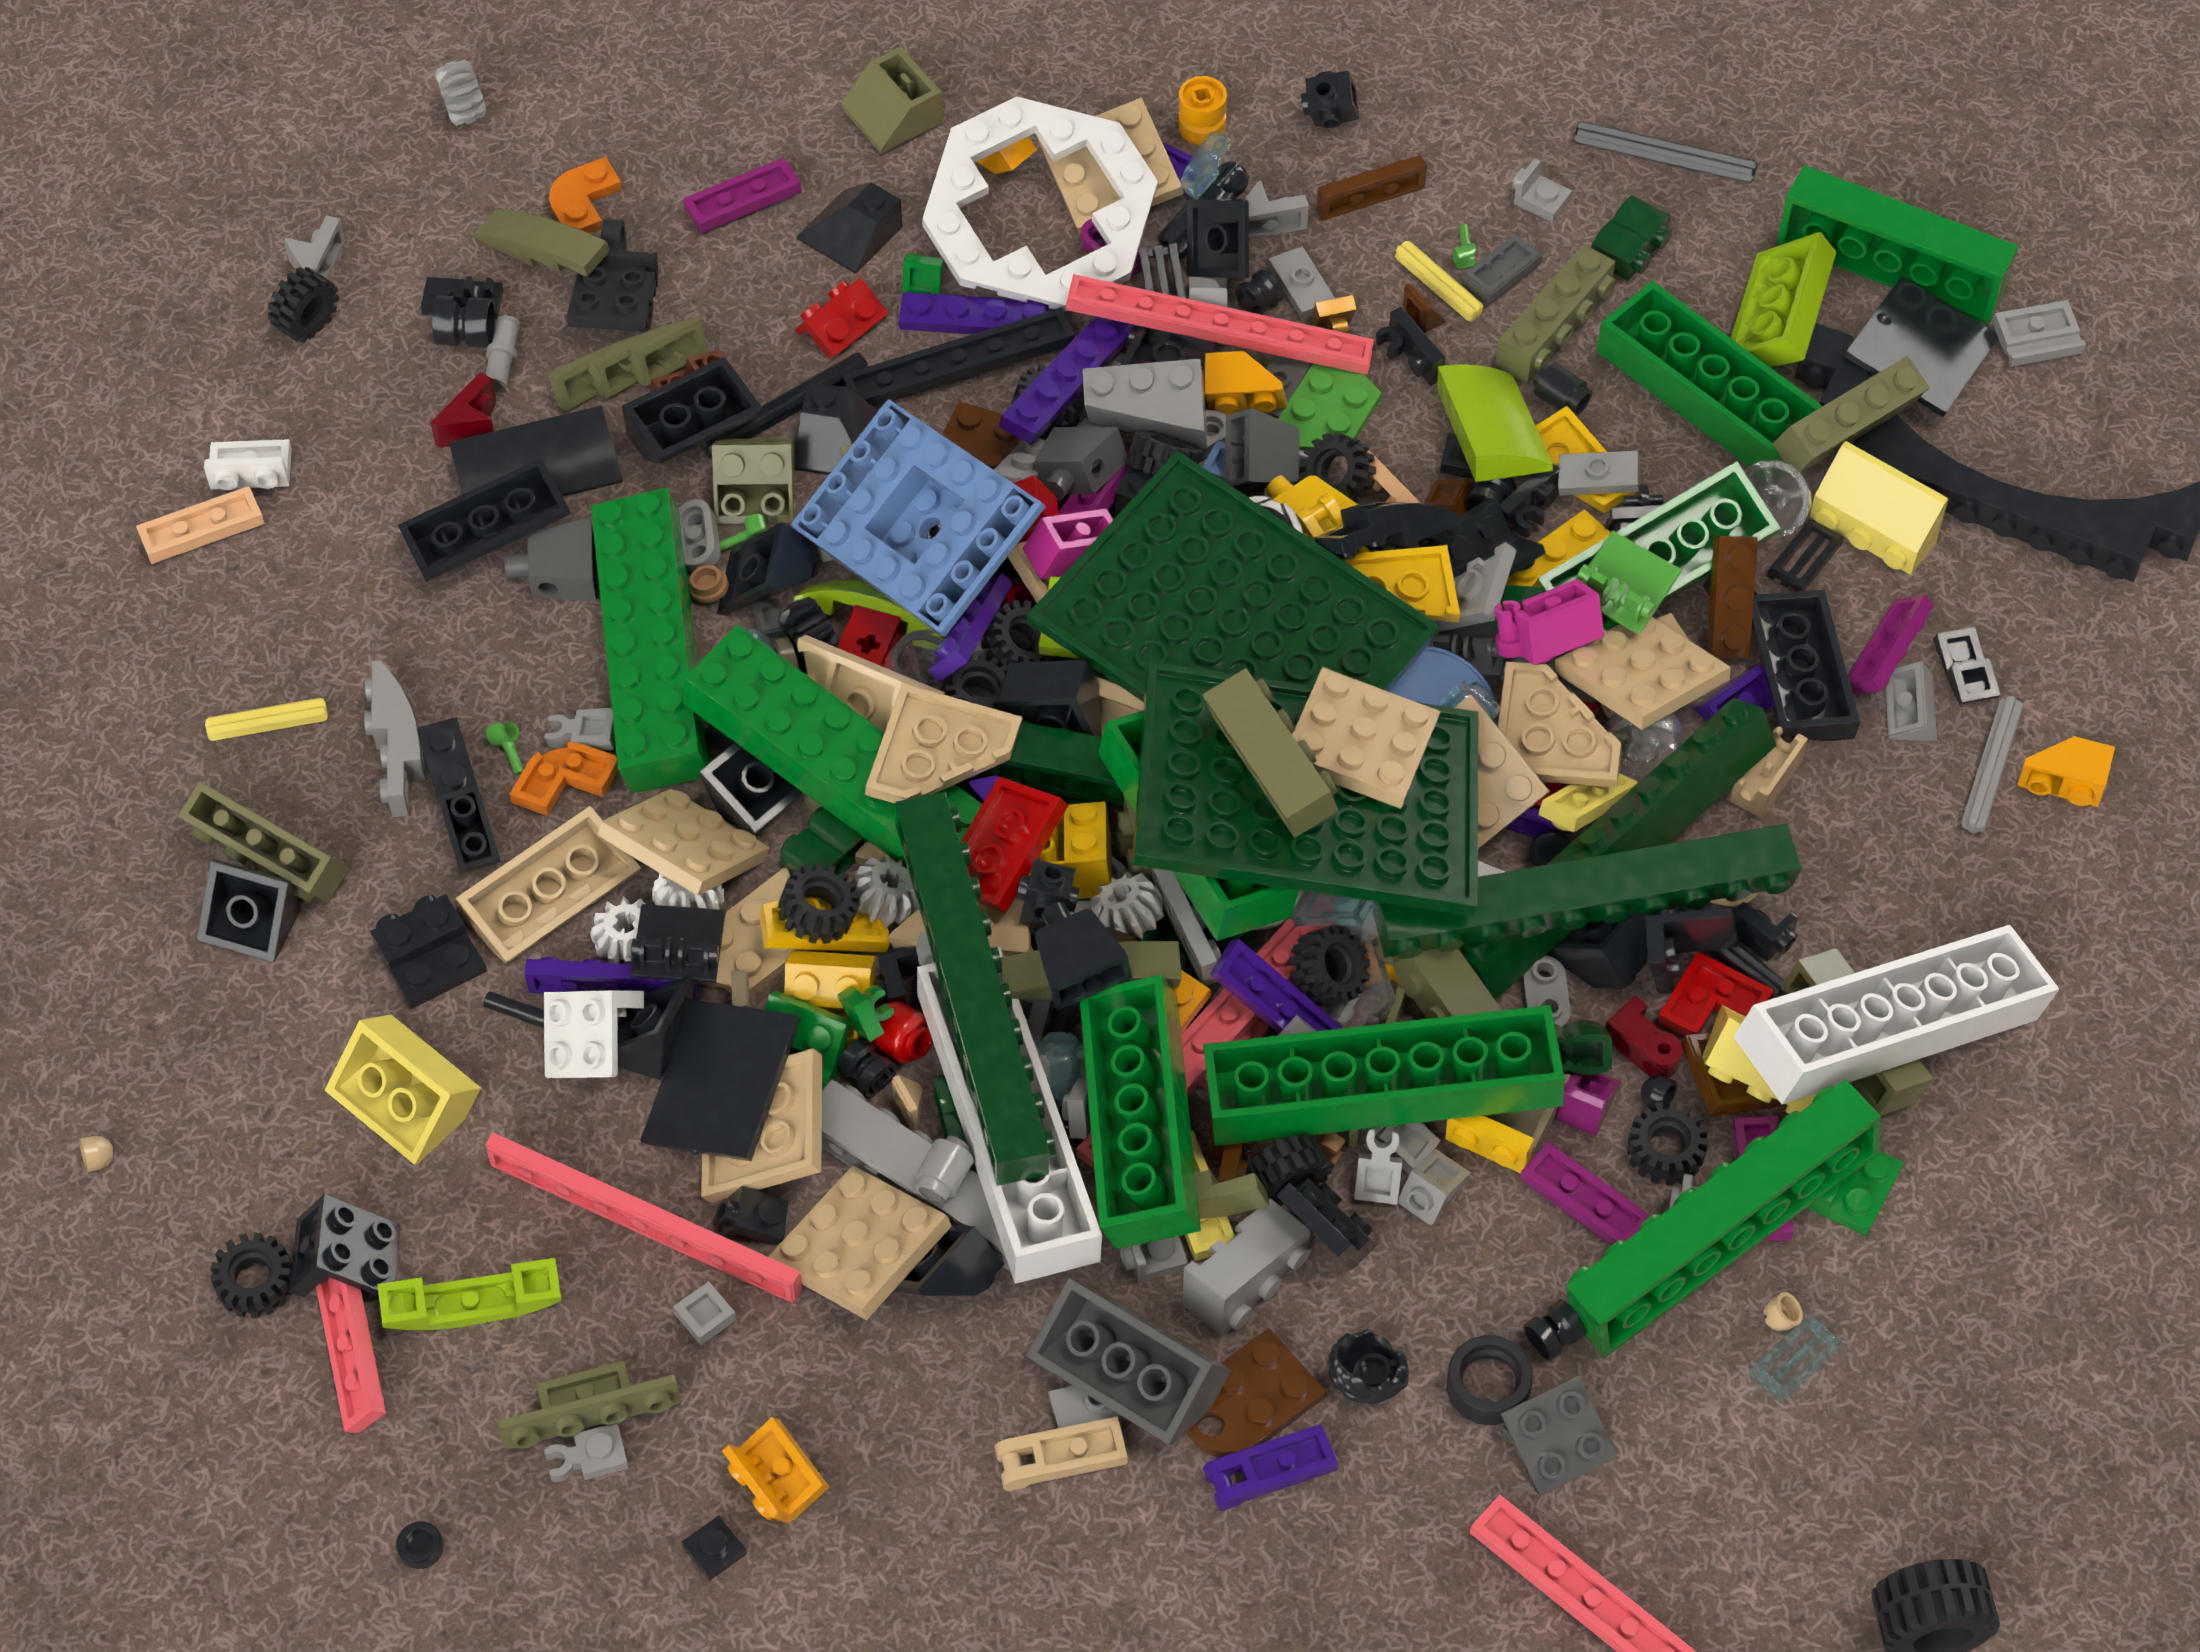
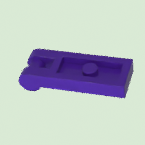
M1319 1424L1214 1459L1203 1466V1471L1207 1481L1213 1483L1216 1489L1214 1499L1218 1509L1225 1511L1253 1498L1337 1471L1338 1462L1323 1426ZM1241 1471L1245 1481L1233 1485L1230 1476Z

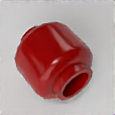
M894 1001L888 1003L893 1008L894 1014L887 1020L879 1021L884 1034L871 1042L876 1046L879 1053L899 1063L908 1064L924 1057L933 1044L924 1013L903 1002Z

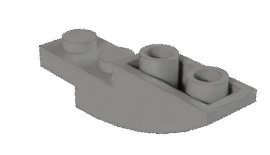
M372 661V677L365 678L366 700L371 702V711H365L364 723L366 735H373L376 749H380L382 768L387 769V778L380 779L382 803H389L392 817L409 816V782L426 780L425 762L417 725L404 691L393 674L381 661Z

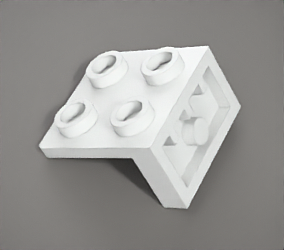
M644 991L544 992L545 1077H616L618 1074L617 1017H627V1008H644Z

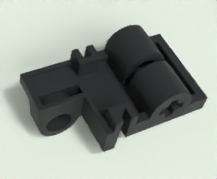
M604 219L601 226V239L607 241L610 251L588 277L577 274L567 312L568 327L628 331L650 330L653 317V297H656V287H658L657 253L649 254L648 252L626 251L627 242L624 221Z

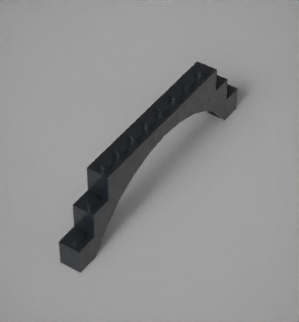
M1816 323L1805 359L1798 361L1795 378L1802 380L1810 387L1826 389L1819 403L1824 406L1870 377L1867 370L1844 357V354L1854 341L1853 336ZM1898 414L1850 443L1947 497L1948 502L1945 512L1954 515L1959 521L1975 523L1989 528L2001 537L2016 538L2029 543L2034 549L2039 551H2051L2067 557L2074 564L2088 565L2105 571L2108 576L2114 579H2126L2134 582L2148 548L2159 551L2161 555L2167 558H2179L2187 561L2200 532V481L2179 490L2131 499L2088 500L2042 494L2000 482L1957 462L1924 440Z

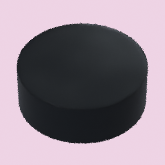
M1545 829L1538 832L1530 845V857L1536 867L1547 865L1555 856L1571 844L1570 839L1565 833L1557 829Z
M418 1521L402 1529L397 1537L396 1548L401 1561L406 1566L413 1569H425L434 1565L440 1559L444 1549V1542L436 1526L428 1522Z

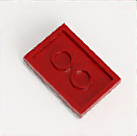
M998 777L960 841H966L971 856V867H967L969 876H977L979 881L981 901L977 902L978 904L1003 913L1007 912L1017 895L1021 875H1028L1030 873L1034 859H1038L1068 808V804L1061 797Z

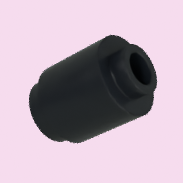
M1553 363L1549 367L1544 365L1537 372L1533 380V385H1535L1534 394L1558 411L1568 406L1576 417L1587 407L1593 394L1592 390L1587 388V382L1558 363Z

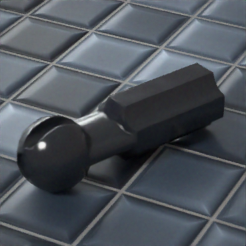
M1234 161L1223 162L1216 167L1208 183L1196 196H1192L1190 200L1234 199L1239 197L1248 186L1249 176L1246 169L1240 163ZM1187 203L1157 236L1158 242L1163 247L1177 243L1178 255L1181 259H1184L1187 255Z

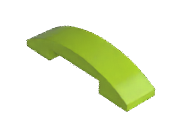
M836 580L817 583L806 587L794 597V602L806 597L814 599L820 605L822 611L828 615L833 614L844 603L854 607L858 605L899 616L901 621L908 622L905 638L935 647L948 637V635L945 637L939 636L864 581Z
M549 1258L511 1264L512 1272L429 1285H423L422 1277L377 1284L383 1328L400 1330L454 1329L519 1317L549 1307L561 1301L556 1259Z

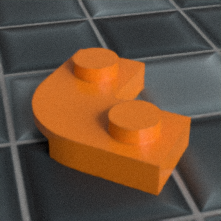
M607 157L571 169L555 180L550 189L549 201L552 214L557 222L575 227L589 234L601 229L602 220L591 201L622 190L621 181Z
M567 742L568 747L549 751L542 756L537 752L529 760L509 794L511 803L549 816L566 785L604 797L619 771L617 756L577 742Z

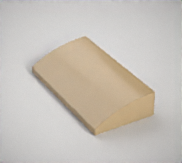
M591 806L456 897L455 910L505 964L514 960L641 871V867L631 855L597 835L602 819Z

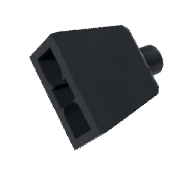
M1057 902L1051 904L1043 911L1042 917L1047 926L1038 929L1034 935L1057 1011L1133 978L1125 950L1091 909H1083L1071 915L1064 903Z

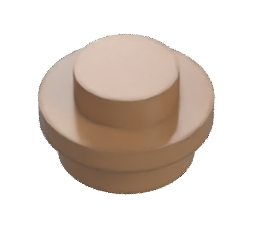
M704 565L694 570L689 582L691 596L694 600L701 603H711L719 600L725 595L729 587L726 574L713 565Z

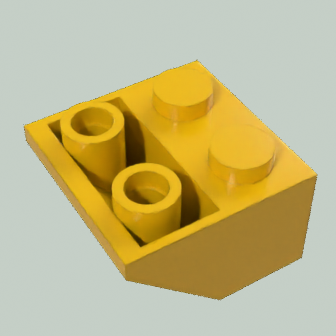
M1106 801L1068 805L1037 859L1075 868L1072 886L1080 888L1078 899L1093 898L1099 895V886H1107L1111 883L1112 841Z
M792 950L785 963L784 994L849 1019L837 994L850 986H853L863 994L868 987L875 985L876 956ZM852 1025L844 1050L855 1040L863 1037L853 1029Z

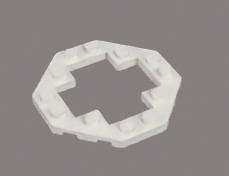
M1015 97L951 128L925 209L922 226L960 286L976 289V286L997 291L999 296L1026 303L1029 299L1048 304L1049 308L1053 310L1062 307L1064 312L1068 311L1065 308L1073 274L1117 284L1130 280L1158 181L1120 123ZM1034 133L1053 162L1087 147L1120 197V200L1092 213V222L1107 245L1045 275L1027 246L993 262L960 210L961 207L987 195L989 191V186L974 162Z

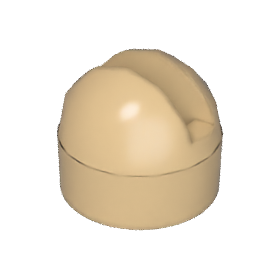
M90 1136L79 1139L81 1155L87 1173L103 1169L109 1165L113 1159V1146L108 1139L102 1136Z
M1783 1292L1776 1295L1765 1304L1763 1314L1767 1315L1765 1319L1766 1325L1773 1330H1789L1802 1322L1803 1313L1801 1306L1790 1293Z

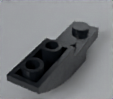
M1371 502L1340 510L1343 526L1314 537V542L1338 558L1346 559L1358 555V549L1361 547L1395 546L1396 550L1418 548L1420 546L1419 541L1443 538L1448 535V529L1461 525L1463 522L1460 515L1448 509L1430 504Z
M457 717L418 727V735L460 874L500 863L499 853Z

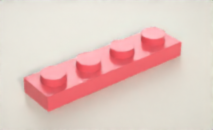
M328 1277L325 1283L316 1286L339 1407L344 1432L359 1433L386 1413L361 1290Z

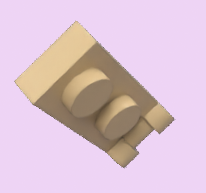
M1118 1416L1008 1438L994 1446L997 1460L1003 1463L1004 1472L1001 1474L1003 1488L1006 1491L1026 1488L1030 1484L1128 1464V1456ZM1033 1454L1035 1463L1022 1466L1020 1458L1024 1455Z

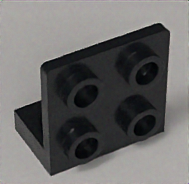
M1492 498L1486 499L1461 515L1463 524L1448 529L1447 536L1428 540L1430 547L1447 545L1453 578L1466 572L1467 564L1479 557L1485 561L1495 555V548L1505 542L1517 550L1508 577L1516 572L1529 569L1535 564L1537 558L1546 553L1542 544L1511 534L1498 500Z
M1707 905L1699 908L1698 911L1680 912L1675 909H1665L1657 912L1656 915L1645 916L1648 964L1657 993H1672L1674 991V978H1681L1679 953L1739 947V937L1731 908Z
M323 1194L297 1218L289 1292L305 1297L316 1286L325 1283L328 1277L379 1297L377 1284L395 1281L400 1225Z

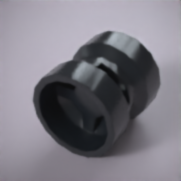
M1508 477L1475 482V487L1470 489L1464 500L1466 510L1469 511L1488 498L1498 500L1500 505L1516 489L1513 478Z
M862 1037L855 1040L844 1050L838 1059L837 1069L845 1077L854 1078L857 1081V1088L867 1097H874L891 1083L896 1075L897 1065L888 1057L879 1056L876 1046Z
M1562 1299L1550 1305L1547 1314L1543 1317L1535 1316L1523 1324V1329L1529 1342L1547 1361L1559 1355L1562 1346L1566 1343H1576L1586 1336V1330L1580 1317Z

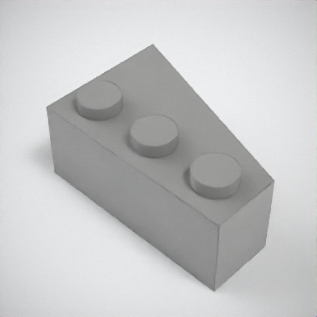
M1200 359L1083 369L1084 405L1089 423L1105 427H1118L1119 430L1135 433L1136 430L1153 431L1157 434L1162 433L1168 437H1175L1181 441L1194 443L1197 447L1208 449L1204 379Z
M1271 1198L1269 1199V1207L1255 1210L1236 1226L1235 1231L1238 1233L1226 1245L1220 1240L1211 1245L1209 1252L1213 1255L1199 1266L1194 1261H1191L1184 1267L1183 1306L1222 1338L1232 1327L1235 1330L1241 1329L1250 1319L1253 1313L1252 1307L1261 1297L1264 1300L1270 1299L1279 1289L1282 1283L1281 1277L1290 1268L1294 1271L1298 1270L1311 1253L1309 1249L1311 1230Z

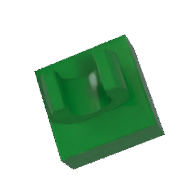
M907 253L903 260L902 294L903 292L941 294L944 259Z
M850 986L838 993L837 996L849 1020L852 1021L853 1029L871 1042L884 1034L879 1021L889 1019L894 1014V1010L887 1003L874 1009L876 1000L886 994L880 986H870L863 994L853 986Z

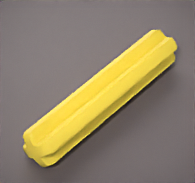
M1405 241L1396 248L1395 258L1467 321L1472 322L1482 314L1483 304L1412 242Z
M315 698L208 717L205 726L209 740L215 741L323 722L328 719V712L324 698Z

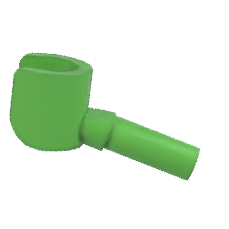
M1462 224L1459 227L1461 246L1453 247L1452 257L1457 270L1473 267L1476 264L1474 258L1476 245L1470 242L1469 227L1466 224Z
M752 514L746 517L744 520L745 530L720 541V551L743 543L766 531L767 527L764 516L762 514Z
M497 722L489 725L486 729L488 741L496 747L503 745L514 774H521L524 769L514 742L519 737L518 726L512 722L504 724Z

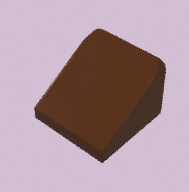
M1412 284L1405 285L1403 309L1424 333L1446 322L1427 298Z
M1469 479L1436 480L1424 504L1445 508L1461 516L1467 512L1464 500L1473 486Z

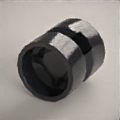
M438 295L434 302L432 317L435 344L457 346L461 340H465L468 347L487 348L493 341L495 331L494 300L485 297H470L464 303L460 296Z

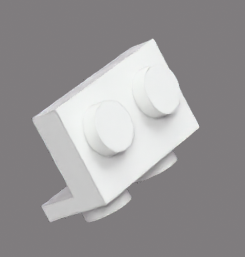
M290 440L211 442L210 457L204 461V470L210 489L232 490L247 486L250 488L270 489L273 487L289 486L292 453Z

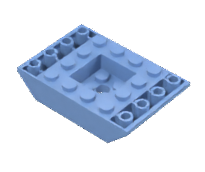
M888 399L790 525L847 570L933 632L945 637L1046 506ZM940 524V530L937 535L927 539V534L931 528Z

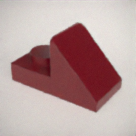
M480 372L430 422L435 445L440 448L450 447L449 442L494 431L492 420L488 416L493 411L497 401L492 378Z

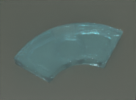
M1211 132L1195 152L1184 171L1181 188L1194 200H1198L1220 174L1217 167L1224 154L1232 145V142L1223 133Z

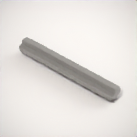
M2008 696L1999 702L1961 822L1962 827L1973 834L1983 832L1986 828L2023 710L2022 702L2016 700L2014 696Z

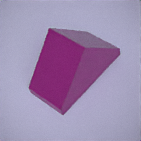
M1574 1073L1564 1085L1563 1106L1559 1107L1556 1120L1597 1136L1621 1081L1602 1073L1596 1075Z

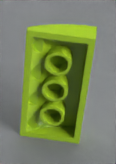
M1821 232L1759 252L1756 255L1731 339L1769 367L1795 363L1805 359L1836 256L1835 249Z
M1458 364L1438 366V394L1475 482L1553 471L1551 459L1513 374L1481 365Z

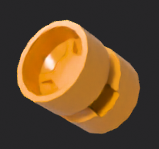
M1196 76L1182 84L1179 90L1180 111L1178 113V128L1184 140L1201 146L1213 144L1223 137L1226 131L1227 92L1224 85L1217 79L1208 76Z

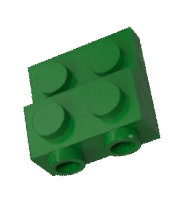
M1880 1151V1154L1807 1207V1209L1867 1237L1904 1162Z

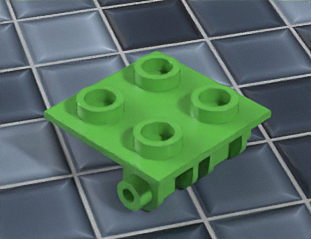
M1612 530L1589 566L1585 564L1582 566L1577 579L1599 594L1601 614L1640 635L1681 574L1682 569Z

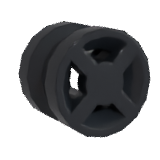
M1261 269L1252 275L1250 282H1243L1237 286L1235 295L1240 306L1247 312L1264 315L1269 305H1276L1283 299V290L1278 280L1270 272Z

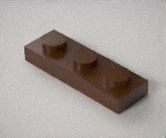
M1419 155L1399 160L1375 170H1367L1359 175L1340 181H1332L1318 187L1316 211L1321 220L1324 221L1425 189L1427 164L1422 156Z
M1714 535L1707 652L1714 657L1750 658L1758 537Z

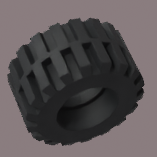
M1937 1559L1916 1563L1899 1569L1880 1580L1871 1592L1886 1652H1967L1988 1641L1998 1632L2000 1627L1985 1568H1982L1981 1564L1970 1562L1969 1560Z

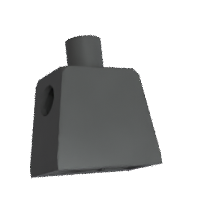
M1253 408L1227 415L1225 482L1236 490L1267 488L1268 484L1280 475L1284 476L1291 484L1297 483L1299 473L1306 472V468L1299 467L1300 460L1308 461L1309 456L1303 453L1304 450H1299L1300 432L1297 427Z
M1054 427L1036 458V467L1042 483L1057 497V501H1061L1065 495H1091L1096 493L1127 463L1128 455L1118 427Z
M591 518L538 529L527 535L528 553L505 554L506 577H528L532 597L596 601L595 540Z

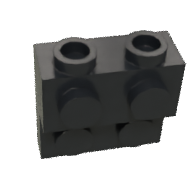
M1133 325L1126 344L1129 348L1126 354L1119 353L1114 366L1200 359L1204 375L1205 353H1214L1217 348V342Z
M446 894L438 898L434 895L424 896L415 903L414 910L400 917L394 913L385 915L378 920L376 928L370 931L374 947L411 1009L487 972L486 964L469 938L463 921Z
M1308 1178L1297 1190L1288 1183L1277 1195L1288 1209L1350 1270H1353L1376 1247L1374 1242L1368 1237L1373 1229L1356 1212L1348 1217L1339 1209L1337 1205L1342 1199L1325 1182L1317 1187Z

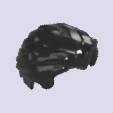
M1366 1329L1355 1334L1346 1333L1332 1346L1328 1359V1373L1332 1383L1347 1399L1360 1404H1376L1392 1398L1407 1387L1409 1370L1405 1354L1402 1351L1394 1350L1389 1340L1373 1333L1372 1330Z

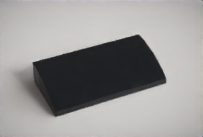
M602 405L449 442L462 494L540 458L543 459L563 497L623 482Z
M540 458L398 524V527L424 580L428 582L570 515L571 512L543 459Z
M1825 589L1754 595L1752 628L1777 726L1782 727V734L1796 737L1797 734L1808 738V740L1819 741L1854 739L1860 725V718Z

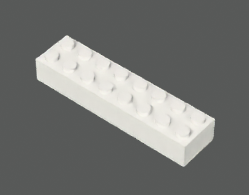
M2007 925L1755 1004L1733 1037L1780 1103L1785 1104L1818 1093L1829 1085L1835 1087L1845 1079L1848 1082H1852L2036 1021L2059 991V988L2011 925Z
M998 947L999 954H1000V958H1001V957H1003V954H1002L1001 948ZM931 963L917 967V995L963 1132L970 1147L971 1155L974 1158V1164L1015 1284L1100 1262L1102 1233L1019 999H1012L1013 1007L1008 1010L1011 1020L1018 1019L1023 1035V1045H1019L1022 1057H1030L1034 1081L1029 1083L1032 1093H1040L1045 1118L1040 1119L1043 1131L1050 1130L1052 1133L1056 1156L1049 1159V1175L997 1186L935 964Z

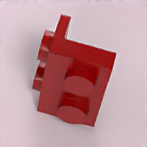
M861 277L851 285L844 280L827 294L831 298L827 304L822 307L817 301L800 315L804 322L795 331L799 335L807 331L829 359H832L889 314V312Z

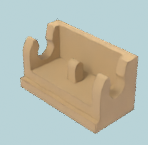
M1780 726L1775 727L1772 731L1777 746L1736 782L1726 798L1729 802L1763 819L1802 763L1808 738L1797 734L1791 744L1786 743L1780 736L1783 733Z

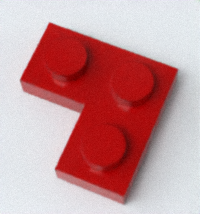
M1697 952L1659 1013L1657 1023L1684 1037L1686 1035L1700 1034L1714 1010L1719 1012L1722 1005L1746 1017L1753 1005L1771 1000L1774 989Z

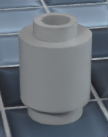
M948 1136L946 1139H936L916 1174L918 1181L914 1187L915 1190L927 1200L940 1205H944L948 1198H953L974 1162L973 1156L969 1153L970 1147L964 1141L953 1136Z

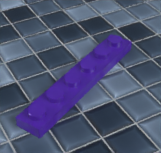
M1095 316L1002 414L998 427L1033 445L1084 390L1083 369L1105 367L1127 344L1129 333L1134 324Z

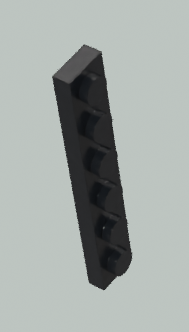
M1060 307L842 375L846 388H849L875 407L884 404L888 399L891 401L1066 348L1075 338L1065 312Z

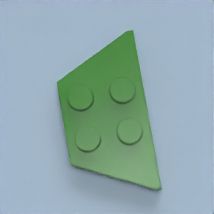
M1313 363L1287 403V408H1284L1278 419L1297 427L1300 432L1299 450L1305 451L1306 447L1315 449L1311 442L1316 438L1323 440L1322 435L1327 433L1332 435L1339 433L1357 439L1379 405L1382 393L1364 374Z

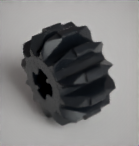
M806 597L802 600H796L779 613L781 628L785 635L790 638L794 651L804 665H806L804 652H798L797 647L798 639L804 635L837 648L839 641L833 626L814 599Z

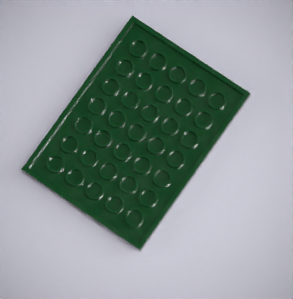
M1178 450L1027 614V623L1081 660H1086L1088 665L1142 702H1144L1146 671L1149 661L1237 674L1246 668L1252 677L1309 686L1315 685L1322 667L1389 692L1438 635L1440 628L1439 624Z
M1149 661L1145 681L1132 865L1454 914L1475 915L1478 906V711L1420 703L1441 712L1402 808H1397L1335 784L1338 793L1333 795L1338 812L1294 838L1211 716L1202 695L1235 674ZM1253 677L1255 682L1260 679L1257 677ZM1262 678L1275 699L1270 702L1276 712L1283 708L1294 727H1296L1314 686Z

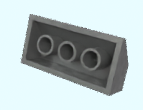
M1068 1278L1026 1355L1029 1359L1168 1445H1173L1211 1409L1232 1371L1230 1368L1094 1286L1072 1278Z

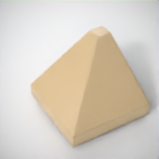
M897 1075L893 1077L892 1081L893 1099L909 1128L913 1130L918 1129L923 1089L919 1083Z

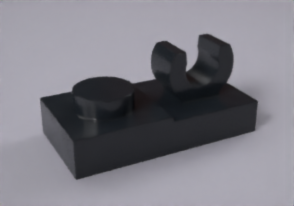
M467 276L466 280L427 277L421 302L422 315H433L436 297L438 295L460 296L464 303L470 297L492 298L495 305V319H497L504 290L503 284L494 282L489 277L486 278V282L473 281L472 276Z
M1402 307L1391 311L1389 326L1379 329L1376 333V344L1379 346L1384 342H1393L1387 347V357L1389 359L1396 358L1404 352L1408 356V364L1411 371L1417 377L1422 376L1430 386L1436 384L1438 381V366L1445 365V356Z
M1553 464V471L1532 474L1500 504L1511 532L1515 529L1520 536L1529 538L1532 525L1526 521H1534L1540 526L1544 524L1545 513L1540 507L1551 505L1559 494V467Z

